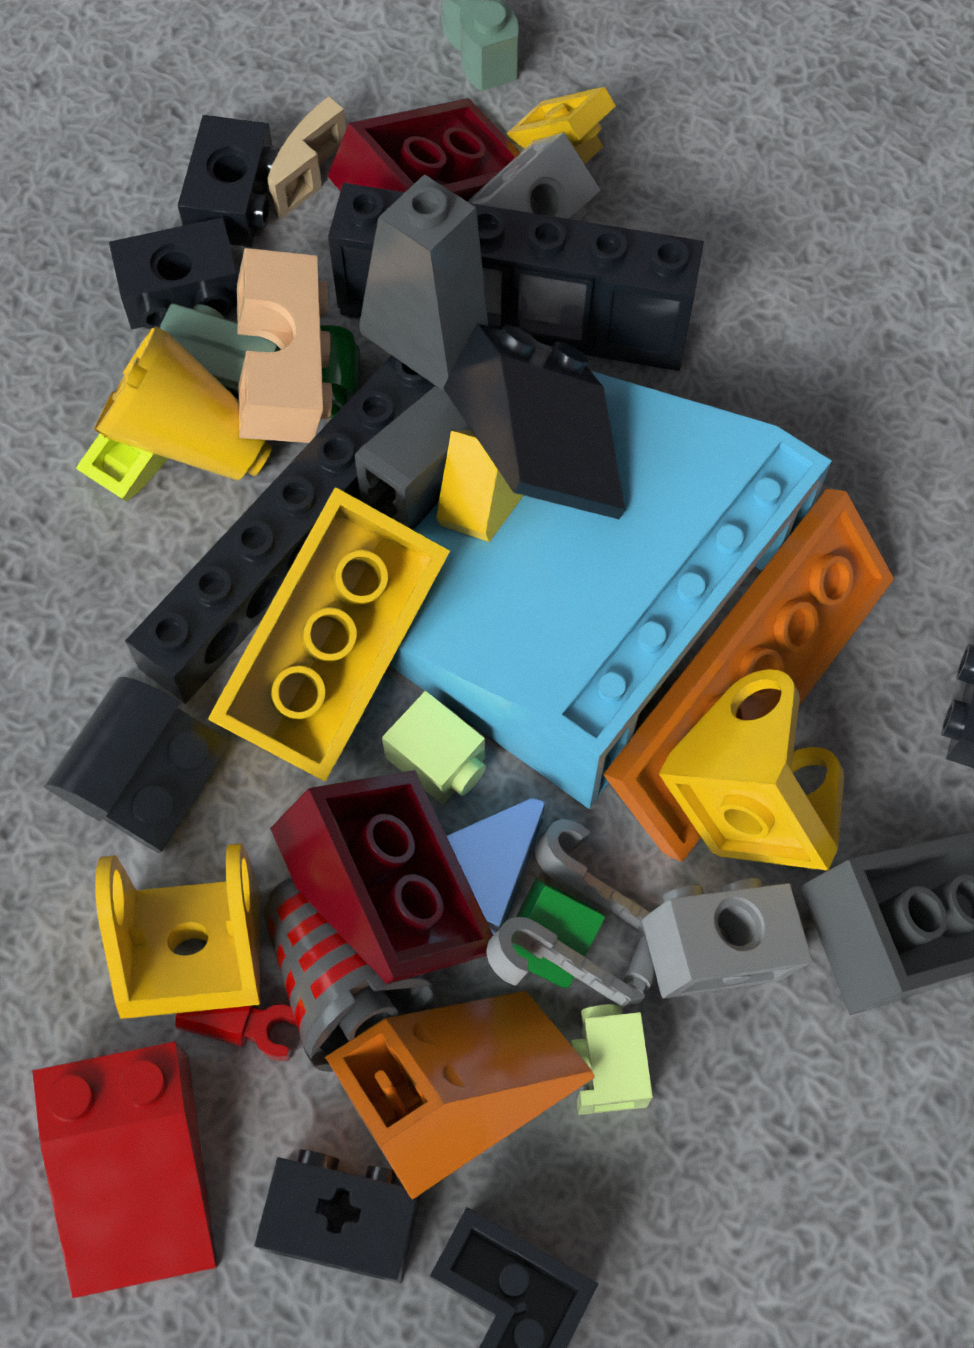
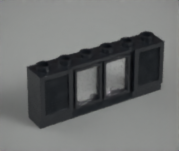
M343 183L328 234L337 307L340 309V314L361 318L378 217L405 192ZM470 203L476 207L487 318L488 323L493 325L495 329L502 331L505 325H510L525 331L537 342L551 347L556 342H563L577 348L588 356L680 371L704 241Z

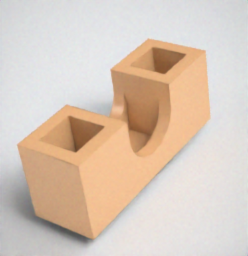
M244 249L237 283L238 335L266 338L275 343L281 350L276 352L246 351L238 385L239 438L310 443L316 435L320 420H329L332 385L331 383L322 382V368H327L330 356V333L328 331H320V318H325L327 312L328 283L327 281H318V260L316 255Z

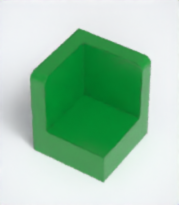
M537 877L516 917L529 918L558 935L557 940L584 957L606 917L595 907ZM512 943L516 953L528 960V971L562 988H568L574 979L573 975L545 957L540 959L523 947Z

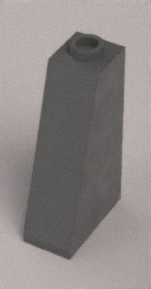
M424 174L378 217L359 329L363 336L445 392L443 387L476 324L488 326L476 207Z
M434 386L363 445L355 454L361 502L412 530L419 525L439 502L451 430H471L446 392Z

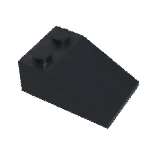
M477 323L443 389L513 493L620 519L625 511V504L604 387L587 367L589 360L586 355L577 348L563 342H556L553 347L539 343L531 335L514 326L505 325L501 331Z

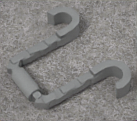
M561 819L555 821L535 845L536 860L542 870L571 891L573 888L640 930L644 935L638 941L624 977V982L557 940L558 935L525 917H514L506 920L488 941L486 950L488 962L501 979L516 986L528 973V960L516 953L512 946V943H515L540 959L545 957L621 1007L638 1004L645 998L644 993L649 991L655 976L641 920L650 912L586 872L587 867L568 856L560 847L561 845L570 852L573 851L591 833L589 830L573 820Z

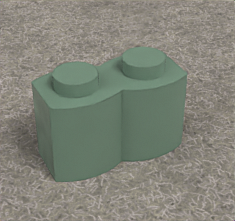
M441 0L443 32L448 41L461 51V64L468 80L481 91L517 80L519 26L510 6L503 0Z

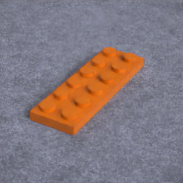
M826 489L603 774L661 852L672 859L683 862L701 836L659 775L669 753L735 682L753 672L773 669L789 675L799 691L800 706L894 580L846 491ZM768 688L751 694L739 706L736 718L740 720H755L765 716L776 707L780 701L782 691Z

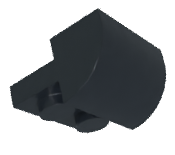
M118 677L44 788L98 821L103 819L149 849L161 853L231 742L179 709L178 707L181 702L141 681L128 677Z

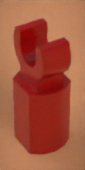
M280 1004L272 1005L265 1010H259L257 1005L176 1013V1029L244 1047L246 1041L256 1043L265 1056L275 1061H289L292 1052L288 1047L270 1041V1032L276 1024L287 1022L297 1026L291 1006Z

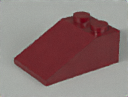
M469 98L350 122L327 177L340 192L343 183L406 192L425 174L457 196L468 201L515 159L520 152Z
M415 770L308 788L270 828L296 889L386 984L487 956L488 941L493 937V933Z

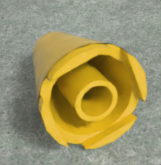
M157 326L152 328L122 374L124 376L116 391L111 392L97 419L94 430L102 434L104 438L237 481L246 472L256 476L267 461L272 445L262 439L239 438V400L172 335Z

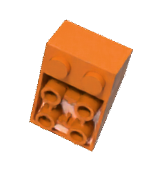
M527 991L385 1018L325 1057L412 1200L595 1078L590 1067Z

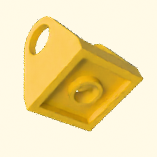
M773 669L761 670L748 674L735 682L669 753L659 775L712 853L725 858L829 870L839 847L844 770L837 757L825 748L807 747L794 751L800 696L791 677L782 671ZM768 688L782 691L780 701L776 707L765 716L755 720H740L736 718L739 706L751 694ZM810 765H819L827 768L826 778L822 785L808 795L804 793L793 774L795 771Z
M244 843L227 845L226 881L144 890H136L116 855L99 857L95 877L97 915L114 1000L120 1019L260 1005V894L257 878ZM196 938L207 942L202 950L192 955L183 956L173 952L180 943L188 939Z

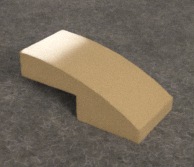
M329 96L297 125L281 147L271 167L267 180L273 213L280 219L322 188L319 165L338 151L345 134L344 108Z

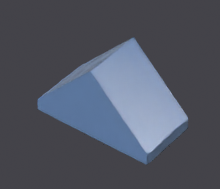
M530 798L447 836L493 935L506 922L543 822L544 801Z

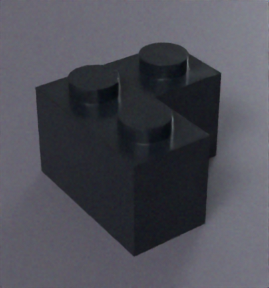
M466 1207L430 1274V1278L435 1283L495 1317L479 1348H567L599 1284Z

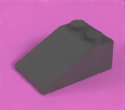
M974 831L851 858L799 886L850 1015L888 1005L974 976Z

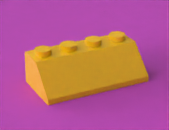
M335 487L209 715L208 720L326 782L450 550Z

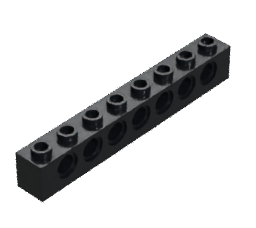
M488 323V327L494 328L493 325ZM391 355L125 640L138 669L186 704L263 619L334 488L336 487L361 501L355 454L363 445L436 385Z

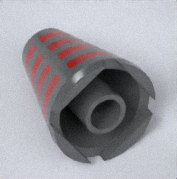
M292 878L282 881L271 891L269 901L263 911L264 920L304 1051L316 1069L333 1072L325 1057L383 1019L429 1009L434 993L429 987L432 986L424 974L386 984L296 889Z

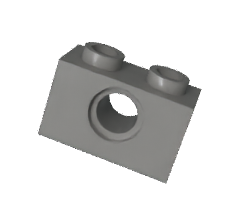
M563 132L533 141L467 202L534 213L530 205V196L532 195L536 204L535 214L579 221L587 213L584 205L600 191V188Z
M749 878L724 886L722 892L704 894L702 886H685L665 893L662 896L664 903L641 919L662 999L779 981L813 962L790 883L763 886L760 878ZM718 925L727 932L731 943L723 938Z

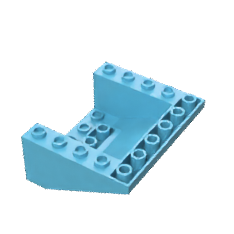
M594 371L591 372L604 387L624 498L625 511L620 519L523 496L491 541L487 542L440 526L436 519L437 503L414 531L450 550V553L389 664L390 667L424 691L426 690L443 705L588 809L593 806L610 784L603 774L633 737L638 714L754 566L761 571L766 567L816 503L832 460L776 425Z

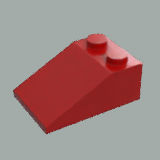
M174 1041L32 1070L40 1146L72 1298L75 1299L217 1268L188 1054Z

